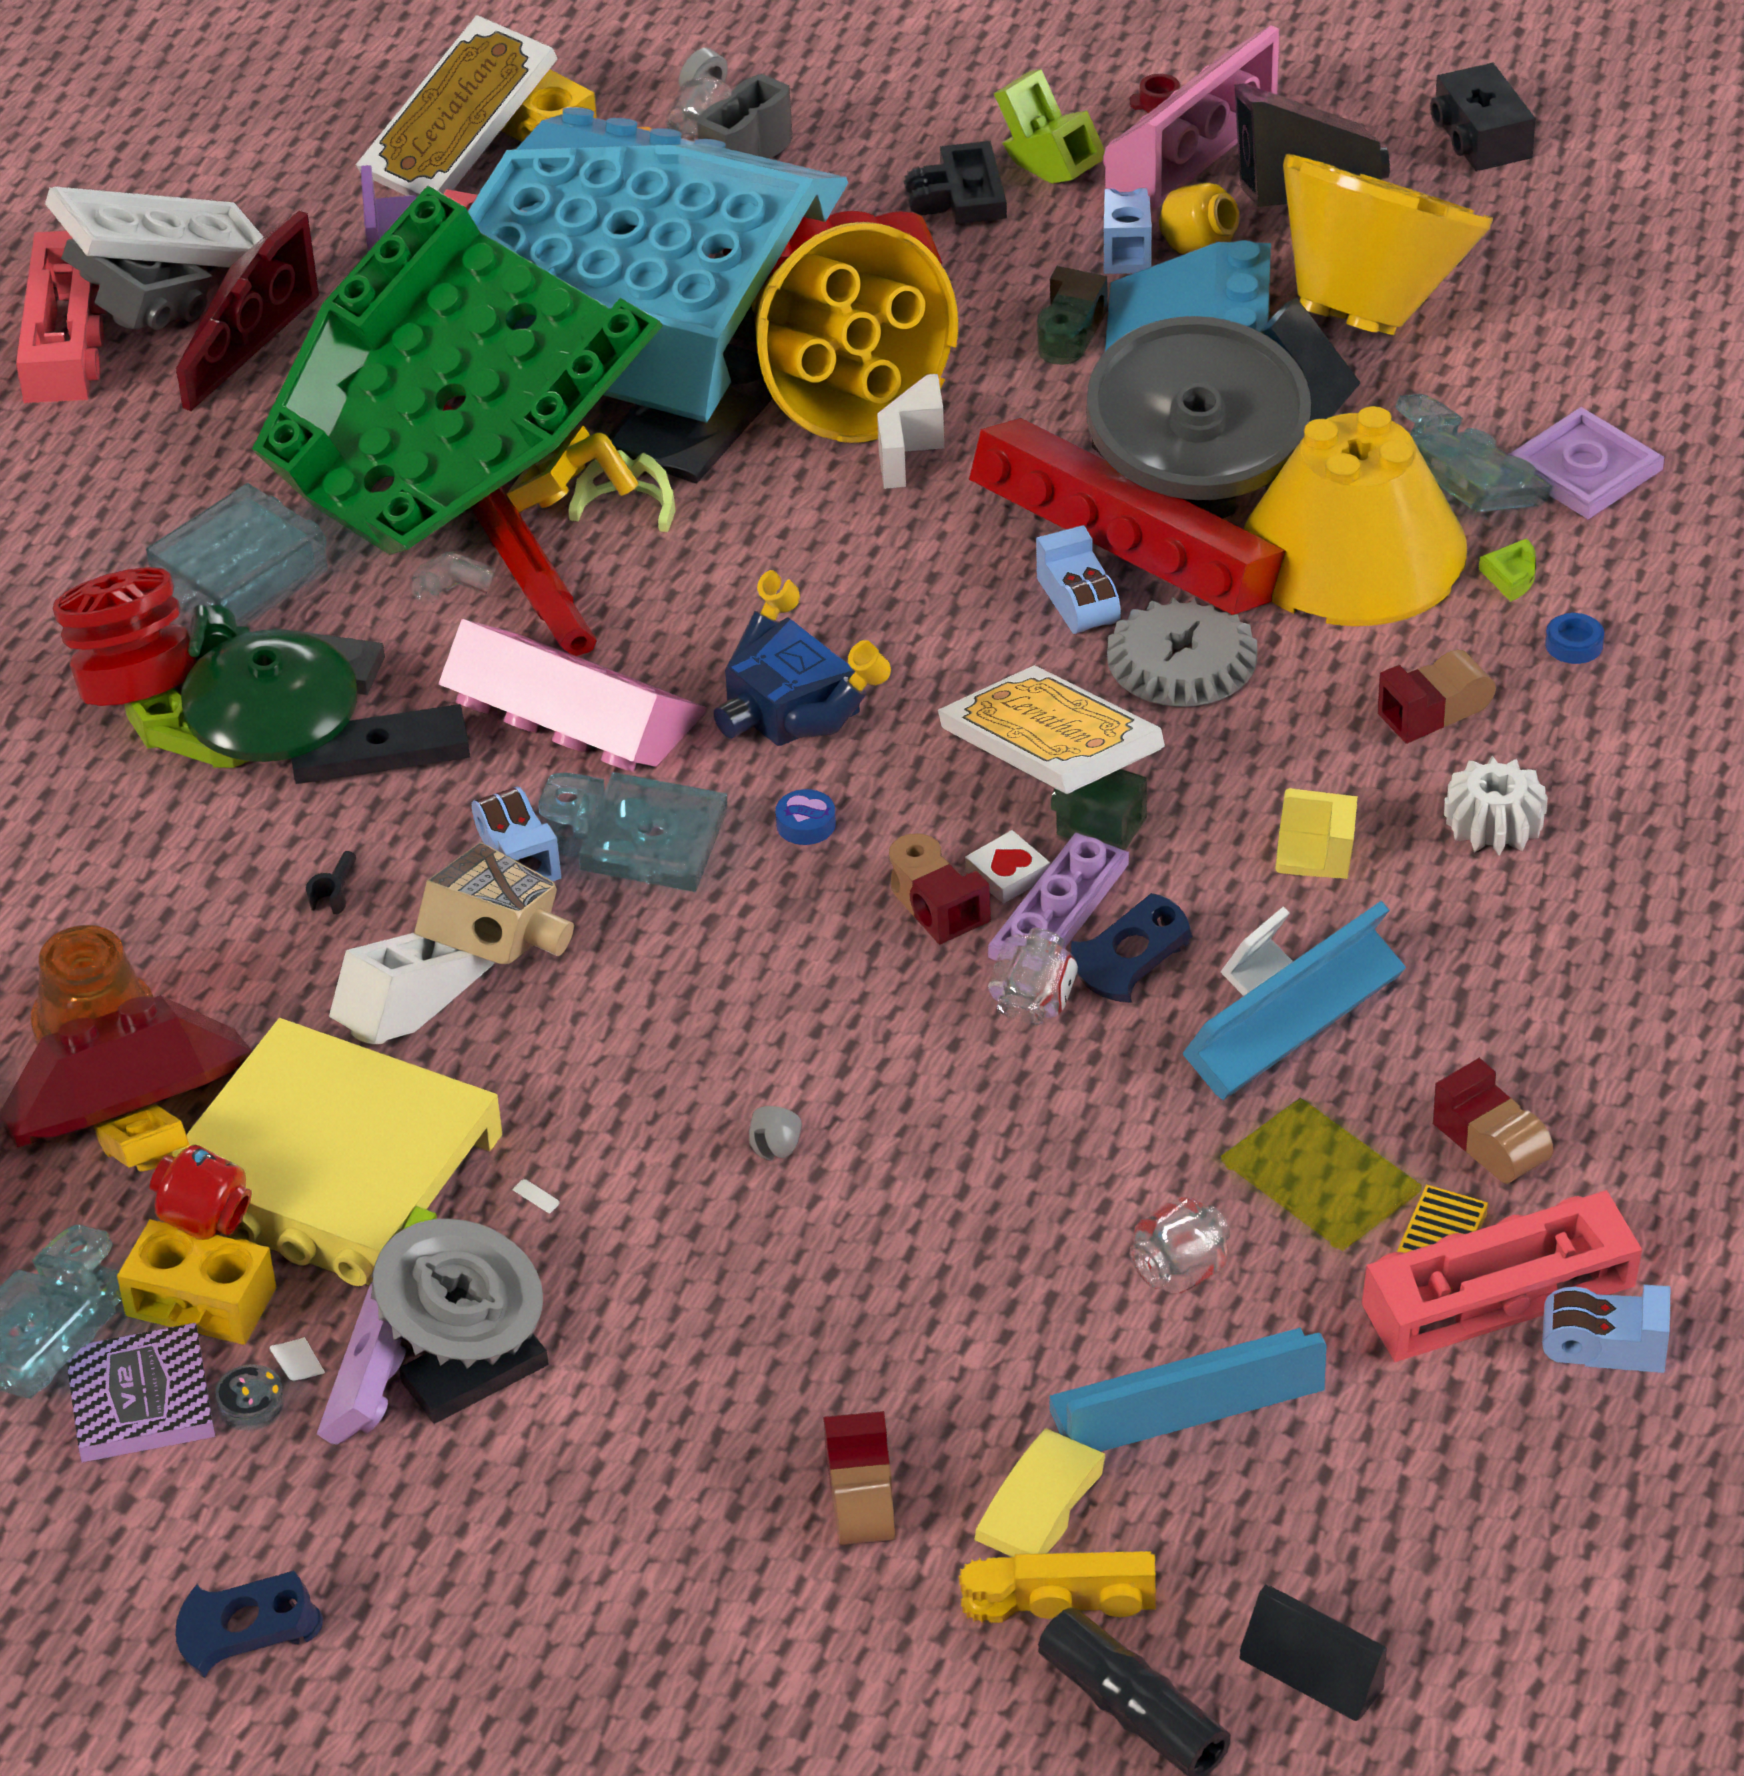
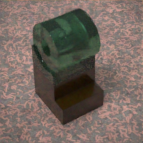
M1056 266L1050 277V306L1044 308L1037 318L1038 353L1044 361L1051 364L1065 365L1078 361L1084 355L1108 311L1107 276Z

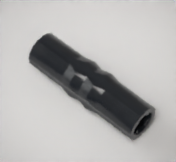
M1075 1607L1063 1610L1046 1626L1038 1643V1653L1087 1693L1099 1709L1114 1716L1124 1730L1141 1738L1186 1776H1206L1220 1764L1231 1743L1230 1733L1180 1693L1169 1678L1151 1669L1143 1657L1125 1648Z

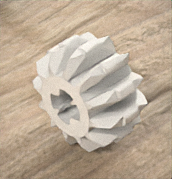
M1491 756L1489 762L1485 765L1469 760L1464 771L1453 773L1452 780L1448 784V795L1445 798L1444 816L1446 817V825L1452 826L1455 841L1470 840L1474 853L1483 848L1485 844L1493 845L1494 850L1500 856L1505 844L1509 843L1510 846L1523 851L1529 838H1539L1540 830L1544 824V814L1547 812L1548 798L1545 794V786L1539 784L1536 770H1520L1517 759L1507 764H1501Z

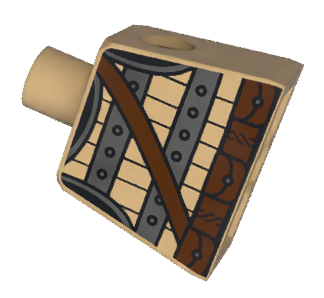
M480 842L427 880L414 934L499 964H510L532 946L560 956L566 950L571 940L574 924L551 913L557 891L553 881Z

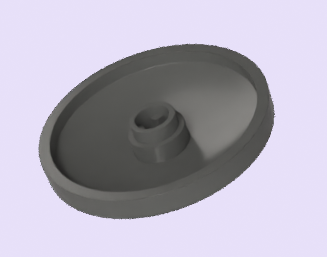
M1184 316L1155 321L1132 330L1119 338L1102 354L1096 363L1088 384L1086 404L1087 425L1092 440L1100 454L1115 470L1130 481L1151 491L1191 500H1216L1239 496L1273 481L1304 437V429L1310 422L1311 397L1305 376L1296 361L1284 348L1268 336L1248 326L1225 319L1202 316Z

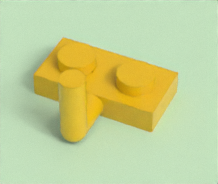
M584 425L572 430L556 450L524 470L508 491L507 496L518 512L536 503L541 508H546L559 501L568 493L569 489L566 485L569 480L577 476L585 468V463L595 458L620 496L634 490L639 483L608 436L603 433H595L590 436Z

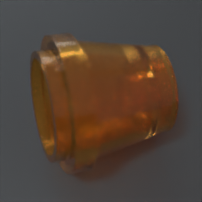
M79 925L56 933L42 946L39 953L38 997L31 1011V1026L36 1045L39 1044L42 1037L58 1032V1029L68 1021L77 1018L95 1019L117 1011L122 1003L132 998L142 996L154 998L147 984L137 977L123 949L121 940L115 933L100 926Z

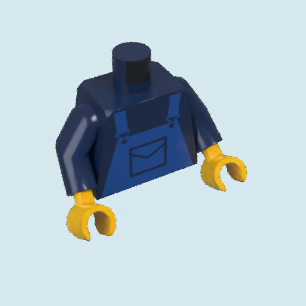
M769 570L760 577L757 584L758 593L765 601L761 612L754 611L725 668L727 702L714 709V720L719 730L728 738L733 739L754 727L777 746H782L799 738L833 735L842 728L849 717L860 712L859 704L867 695L864 690L866 685L876 686L884 683L891 674L890 663L868 640H862L852 647L848 655V663H846L789 617L778 622L776 619L779 613L793 610L799 603L800 595L797 586L790 579L786 580L782 590L776 594L781 586V577L774 570Z

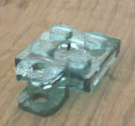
M1424 394L1399 396L1395 408L1415 423L1410 435L1441 488L1476 512L1540 506L1547 501L1553 486L1535 474L1536 468L1530 462L1516 456L1507 455L1495 446L1496 440L1486 432L1474 428H1467L1464 432H1457L1463 417L1434 398Z
M612 772L604 792V779L574 773H556L549 776L538 805L540 815L547 818L546 823H548L557 837L559 855L579 858L580 870L696 892L727 813V793ZM563 793H572L577 796V799L571 802H562L556 797ZM564 827H573V837H563L557 832ZM652 828L663 829V834L661 835H646L652 831Z
M73 1225L57 1235L32 1260L39 1275L17 1269L0 1286V1391L31 1399L38 1391L49 1385L53 1376L82 1347L90 1343L95 1337L96 1332L117 1312L115 1307L122 1300L117 1279L119 1270L103 1267L99 1264L110 1252L113 1245L106 1231L82 1225ZM80 1245H86L78 1252L70 1253V1251ZM106 1285L104 1289H101L100 1286Z

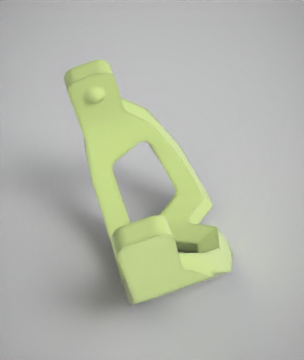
M618 450V453L635 478H638L646 471L659 484L661 489L654 484L637 480L639 485L634 490L649 494L660 501L662 509L658 518L659 531L668 532L676 510L673 489H671L666 471L651 456L645 453H641L635 460H632L622 450ZM597 460L592 461L581 476L577 478L575 493L569 505V519L571 521H579L584 507L600 494L616 490L611 481L597 486L594 485L593 479L604 472Z

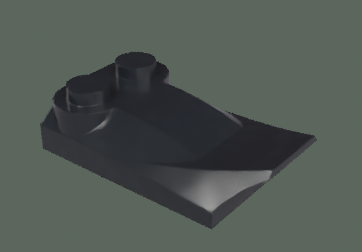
M731 344L726 346L722 354L731 383L707 423L635 404L608 438L617 451L622 450L632 460H635L641 453H645L651 456L666 471V474L697 484L773 399L766 386L758 354Z

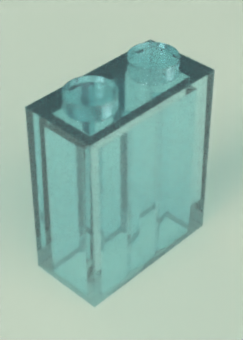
M249 483L241 486L146 548L149 567L163 568L171 574L174 584L172 596L179 600L180 607L194 615V608L197 605H220L229 609L234 614L237 626H246L328 571L325 552L326 538L321 528L312 520H306L285 507L276 497L266 495Z

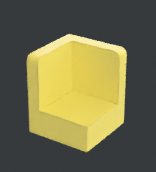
M1292 788L1286 789L1279 828L1275 870L1278 873L1348 879L1358 796Z

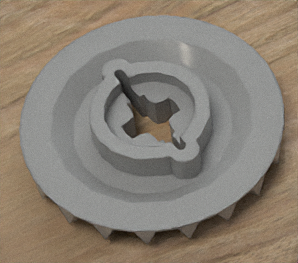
M1172 597L1167 605L1150 601L1146 611L1131 609L1128 620L1117 621L1114 634L1108 636L1107 662L1115 680L1127 691L1141 699L1167 706H1199L1224 699L1238 691L1248 682L1257 664V639L1252 637L1250 624L1240 622L1238 614L1223 613L1220 608L1212 604L1202 606L1197 597L1190 603H1179ZM1192 644V649L1184 648L1180 652H1176L1172 657V648L1181 649L1184 645Z
M434 1219L403 1229L394 1235L383 1247L372 1273L371 1299L377 1301L378 1320L388 1322L392 1326L394 1340L405 1338L412 1343L415 1355L422 1351L437 1355L440 1366L449 1359L461 1360L468 1369L477 1360L485 1359L493 1365L506 1352L515 1355L522 1342L526 1338H531L542 1311L543 1291L541 1281L535 1267L526 1254L501 1233L484 1225L466 1220ZM456 1287H460L467 1291L465 1298L459 1299L456 1304L445 1299L447 1292H452Z

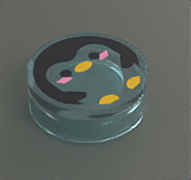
M249 1364L230 1370L219 1380L215 1390L218 1412L221 1419L230 1427L238 1430H257L270 1425L280 1416L285 1404L279 1376L272 1369L262 1365Z

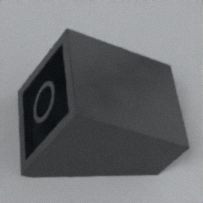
M1245 83L1234 84L1241 189L1258 207L1287 204L1283 170L1286 154L1333 165L1335 168L1359 176L1363 174L1380 180L1389 178L1390 161L1387 148L1381 147L1380 141L1360 123Z

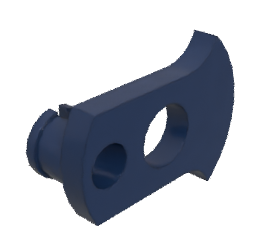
M1151 893L1094 939L1083 942L1072 941L1071 956L1075 958L1078 965L1077 974L1080 980L1091 991L1110 1000L1131 1003V993L1135 984L1169 955L1180 952L1182 945L1186 947L1193 935L1188 919L1182 909L1172 900L1162 895ZM1159 917L1162 926H1159L1157 919ZM1137 935L1149 940L1147 949L1137 957L1125 958L1116 954L1118 945L1127 937Z
M294 1570L218 1592H208L197 1584L186 1597L179 1611L175 1629L176 1643L180 1653L190 1667L205 1678L215 1664L228 1657L285 1641L300 1645V1637L302 1636L306 1643L311 1641L322 1628L323 1616L321 1611L310 1601V1595L306 1586ZM291 1599H295V1600H296V1602H297L296 1605L293 1603V1601H292ZM246 1606L259 1607L257 1618L248 1628L239 1632L227 1630L231 1617L238 1610Z

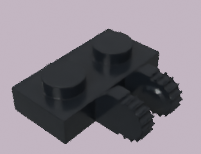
M991 141L940 146V164L927 165L923 168L918 166L916 169L912 168L905 175L904 185L906 192H909L910 199H908L911 212L919 215L945 213L951 207L955 224L1007 219V201Z

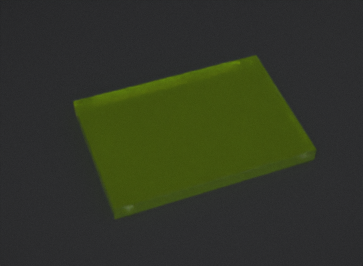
M1301 1097L1221 1155V1162L1225 1164L1228 1170L1235 1171L1328 1240L1333 1248H1338L1341 1251H1344L1422 1190V1185L1415 1179L1404 1173Z

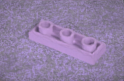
M1075 832L989 943L988 958L1043 978L1129 865V852L1103 843L1096 838L1087 837Z
M373 1282L370 1283L317 1431L318 1436L331 1444L344 1442L359 1430L368 1433L376 1427L388 1406V1399L382 1396L386 1383L399 1369L405 1357L406 1349L400 1345L402 1339L394 1340L392 1326L388 1322L378 1320L377 1301L371 1299Z

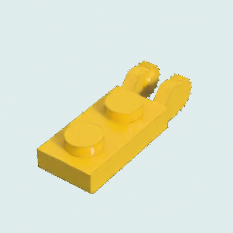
M156 1104L147 1105L118 1118H111L94 1124L96 1136L105 1155L109 1158H116L128 1168L136 1165L138 1171L156 1169L166 1155L175 1158L173 1151L189 1146L181 1120Z
M1151 1551L1014 1554V1557L987 1558L985 1561H982L981 1558L976 1561L971 1559L969 1564L965 1563L964 1569H960L959 1585H961L962 1611L967 1614V1618H973L974 1622L980 1620L983 1623L984 1620H988L990 1623H1003L1016 1611H1031L1040 1618L1053 1619L1063 1610L1070 1607H1075L1079 1610H1101L1106 1615L1112 1617H1129L1137 1614L1140 1610H1156L1155 1554H1151Z

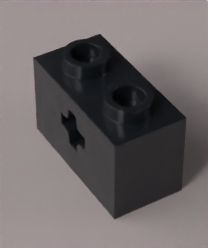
M1494 62L1437 75L1436 96L1430 102L1433 122L1438 128L1443 127L1451 137L1455 153L1458 156H1465L1476 172L1533 158L1536 118Z

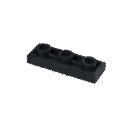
M461 704L351 720L337 736L325 745L304 755L291 758L295 784L470 758Z

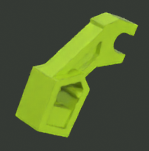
M174 687L152 697L124 704L127 718L147 749L161 748L211 764L213 768H234L249 762L224 756L202 744L192 734L185 722L181 695Z

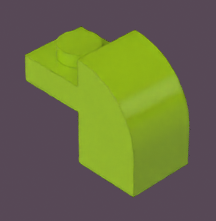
M1042 69L1029 71L993 93L1012 134V137L1004 141L1003 145L1011 159L1018 166L1049 183H1058L1073 180L1103 161L1105 149L1088 111L1062 115Z

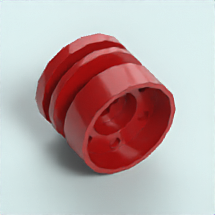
M145 567L106 574L83 582L66 591L55 600L52 609L56 622L63 626L61 632L63 643L69 648L80 649L72 656L70 667L80 699L86 704L97 706L119 705L152 697L183 683L189 671L196 664V657H191L188 653L190 642L188 630L181 624L171 623L179 616L181 607L179 600L172 596L174 591L171 574L165 569Z

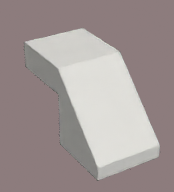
M938 374L924 376L877 413L879 458L884 489L906 487L905 451L944 448L943 403Z

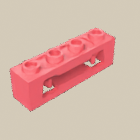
M67 231L34 232L16 359L24 403L88 400L91 380L100 379V358L98 349L95 347L104 346V325L102 316L99 314H107L108 312L95 304L100 285L85 280L80 276L78 269L61 259L67 240L73 239ZM53 287H57L59 301L69 300L66 322L70 341H65L64 332L55 333L58 308Z
M1607 1190L1586 1197L1573 1196L1551 1208L1525 1216L1512 1215L1502 1219L1496 1225L1467 1234H1450L1435 1244L1406 1253H1389L1376 1262L1367 1264L1362 1306L1394 1362H1398L1543 1316L1546 1298L1557 1290V1283L1568 1281L1571 1278L1589 1274L1593 1280L1572 1287L1586 1288L1601 1295H1610L1635 1287L1642 1248ZM1456 1315L1455 1324L1419 1334L1421 1326Z

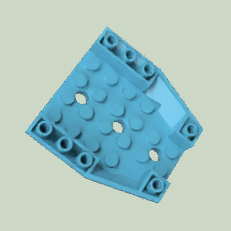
M710 144L507 150L468 212L481 233L610 309L619 298H622L661 322L663 325L661 329L603 394L604 396L707 423L731 383L722 354L802 218L806 217L826 222L848 185L847 177ZM537 202H543L542 205L535 210L520 211L521 208L530 207ZM630 225L637 226L627 234H613L615 231L623 230ZM725 248L732 249L728 255L722 258L714 259L708 257L710 254H716ZM529 315L521 318L515 324L513 330L527 329L534 323L537 316Z

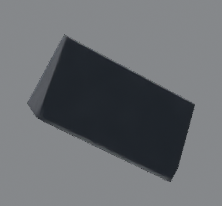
M1265 1584L1259 1592L1240 1648L1239 1658L1351 1720L1358 1721L1384 1689L1387 1648L1282 1591Z

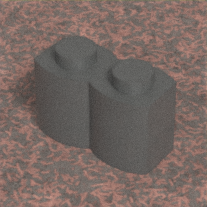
M758 74L744 80L734 88L730 98L714 103L701 113L697 120L698 139L722 141L726 144V149L768 159L776 156L786 149L793 137L790 86L764 74Z

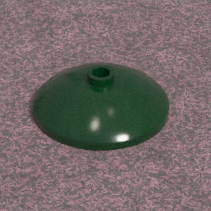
M268 629L238 635L207 652L189 671L183 684L181 701L183 715L188 728L206 747L234 759L270 762L304 755L332 740L344 729L351 719L356 708L358 692L356 676L350 662L333 645L312 635L297 631Z

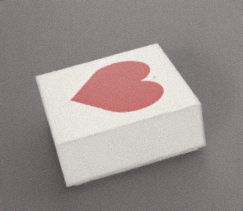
M1013 830L965 856V871L968 874L977 871L989 883L990 893L1003 904L1032 888L1050 866V862Z

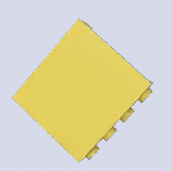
M279 1018L186 1136L189 1146L199 1145L239 1165L245 1171L246 1188L252 1190V1197L242 1221L234 1232L229 1235L230 1238L246 1239L280 1252L287 1260L294 1264L307 1265L310 1263L335 1272L342 1280L351 1285L363 1286L364 1284L370 1285L373 1282L372 1273L381 1250L394 1235L404 1229L416 1206L423 1209L429 1207L473 1146L491 1151L502 1136L498 1095L493 1092ZM187 1147L173 1151L175 1158Z

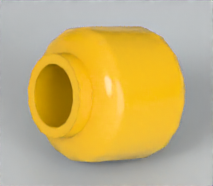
M1206 182L1180 187L1170 192L1163 202L1159 217L1160 231L1175 251L1179 254H1187L1216 242H1230L1239 225V209L1234 198L1218 184Z

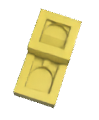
M1045 1428L1022 1455L996 1493L976 1528L975 1541L1011 1557H1014V1554H1047L1068 1528L1071 1508L1101 1477L1105 1453Z

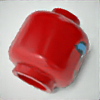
M191 1145L185 1148L176 1158L166 1155L156 1167L149 1185L150 1190L157 1193L155 1198V1213L157 1217L199 1240H207L221 1233L226 1236L232 1234L242 1221L252 1197V1190L246 1188V1174L242 1167L199 1145Z

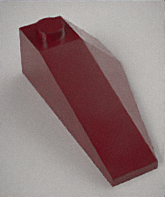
M300 210L264 236L231 265L176 367L183 409L192 411L319 297L308 213Z

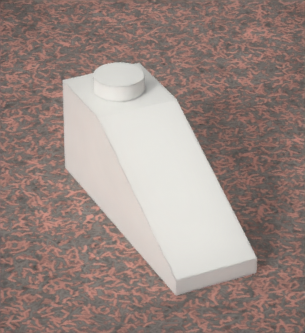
M414 933L349 949L345 952L329 1017L351 1029V1034L356 1039L370 1044H383L389 1039L417 1031L496 962L423 938Z

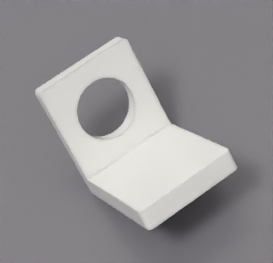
M1284 906L1242 941L1221 970V973L1243 996L1293 962L1272 940L1274 934L1290 914Z

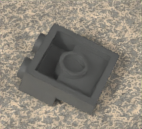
M69 239L66 242L61 259L78 269L82 278L100 285L95 304L112 314L113 320L123 327L141 329L144 326H150L154 330H160L169 321H175L181 317L188 322H193L203 314L207 306L206 295L213 276L195 264L87 256L74 239Z

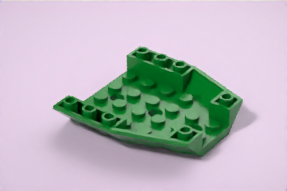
M427 185L322 303L252 449L256 455L319 511L389 555L406 551L556 450L663 325L658 319L622 298H619L610 309L479 231L466 207ZM529 315L537 316L534 323L527 329L513 330L515 324L521 318ZM461 395L466 396L464 403L459 408L443 411L445 404L451 398ZM390 476L395 477L392 485L387 490L372 493L374 485L380 479Z

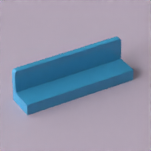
M1383 901L1375 904L1202 1026L1182 1054L1222 1100L1228 1098L1402 974L1406 966L1375 931L1390 911Z
M1300 1327L1049 1396V1410L1061 1435L1102 1452L1324 1391L1327 1344L1321 1333L1305 1336Z

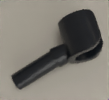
M343 852L332 874L320 873L308 881L306 884V894L312 911H315L319 899L326 896H331L330 905L333 914L338 915L344 910L346 899L343 886L356 861V855L353 852Z

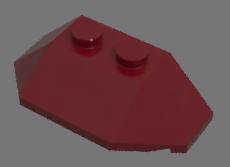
M159 995L154 998L148 996L132 998L122 1003L117 1011L95 1019L77 1018L68 1021L58 1029V1032L42 1037L0 1111V1119L16 1146L22 1147L38 1141L39 1138L55 1137L86 1128L207 1084L231 1073L236 1067L239 1068L252 1053V1050L234 1028Z

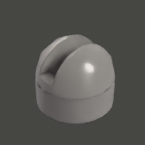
M776 1106L760 1107L752 1114L749 1127V1144L756 1155L765 1160L772 1161L774 1156L785 1158L793 1153L799 1142L802 1121L797 1114L788 1109Z

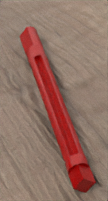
M446 403L443 411L451 410L452 407ZM502 486L470 508L533 609L539 618L545 621L559 645L574 656L591 652L597 643V639L574 605L571 593L507 496Z

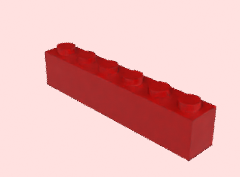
M1022 418L980 430L969 477L970 481L1066 530L1084 525L1092 538L1093 544L1231 615L1272 602V595L1286 550L1182 498L1163 495L1141 487L1120 474L1106 460Z

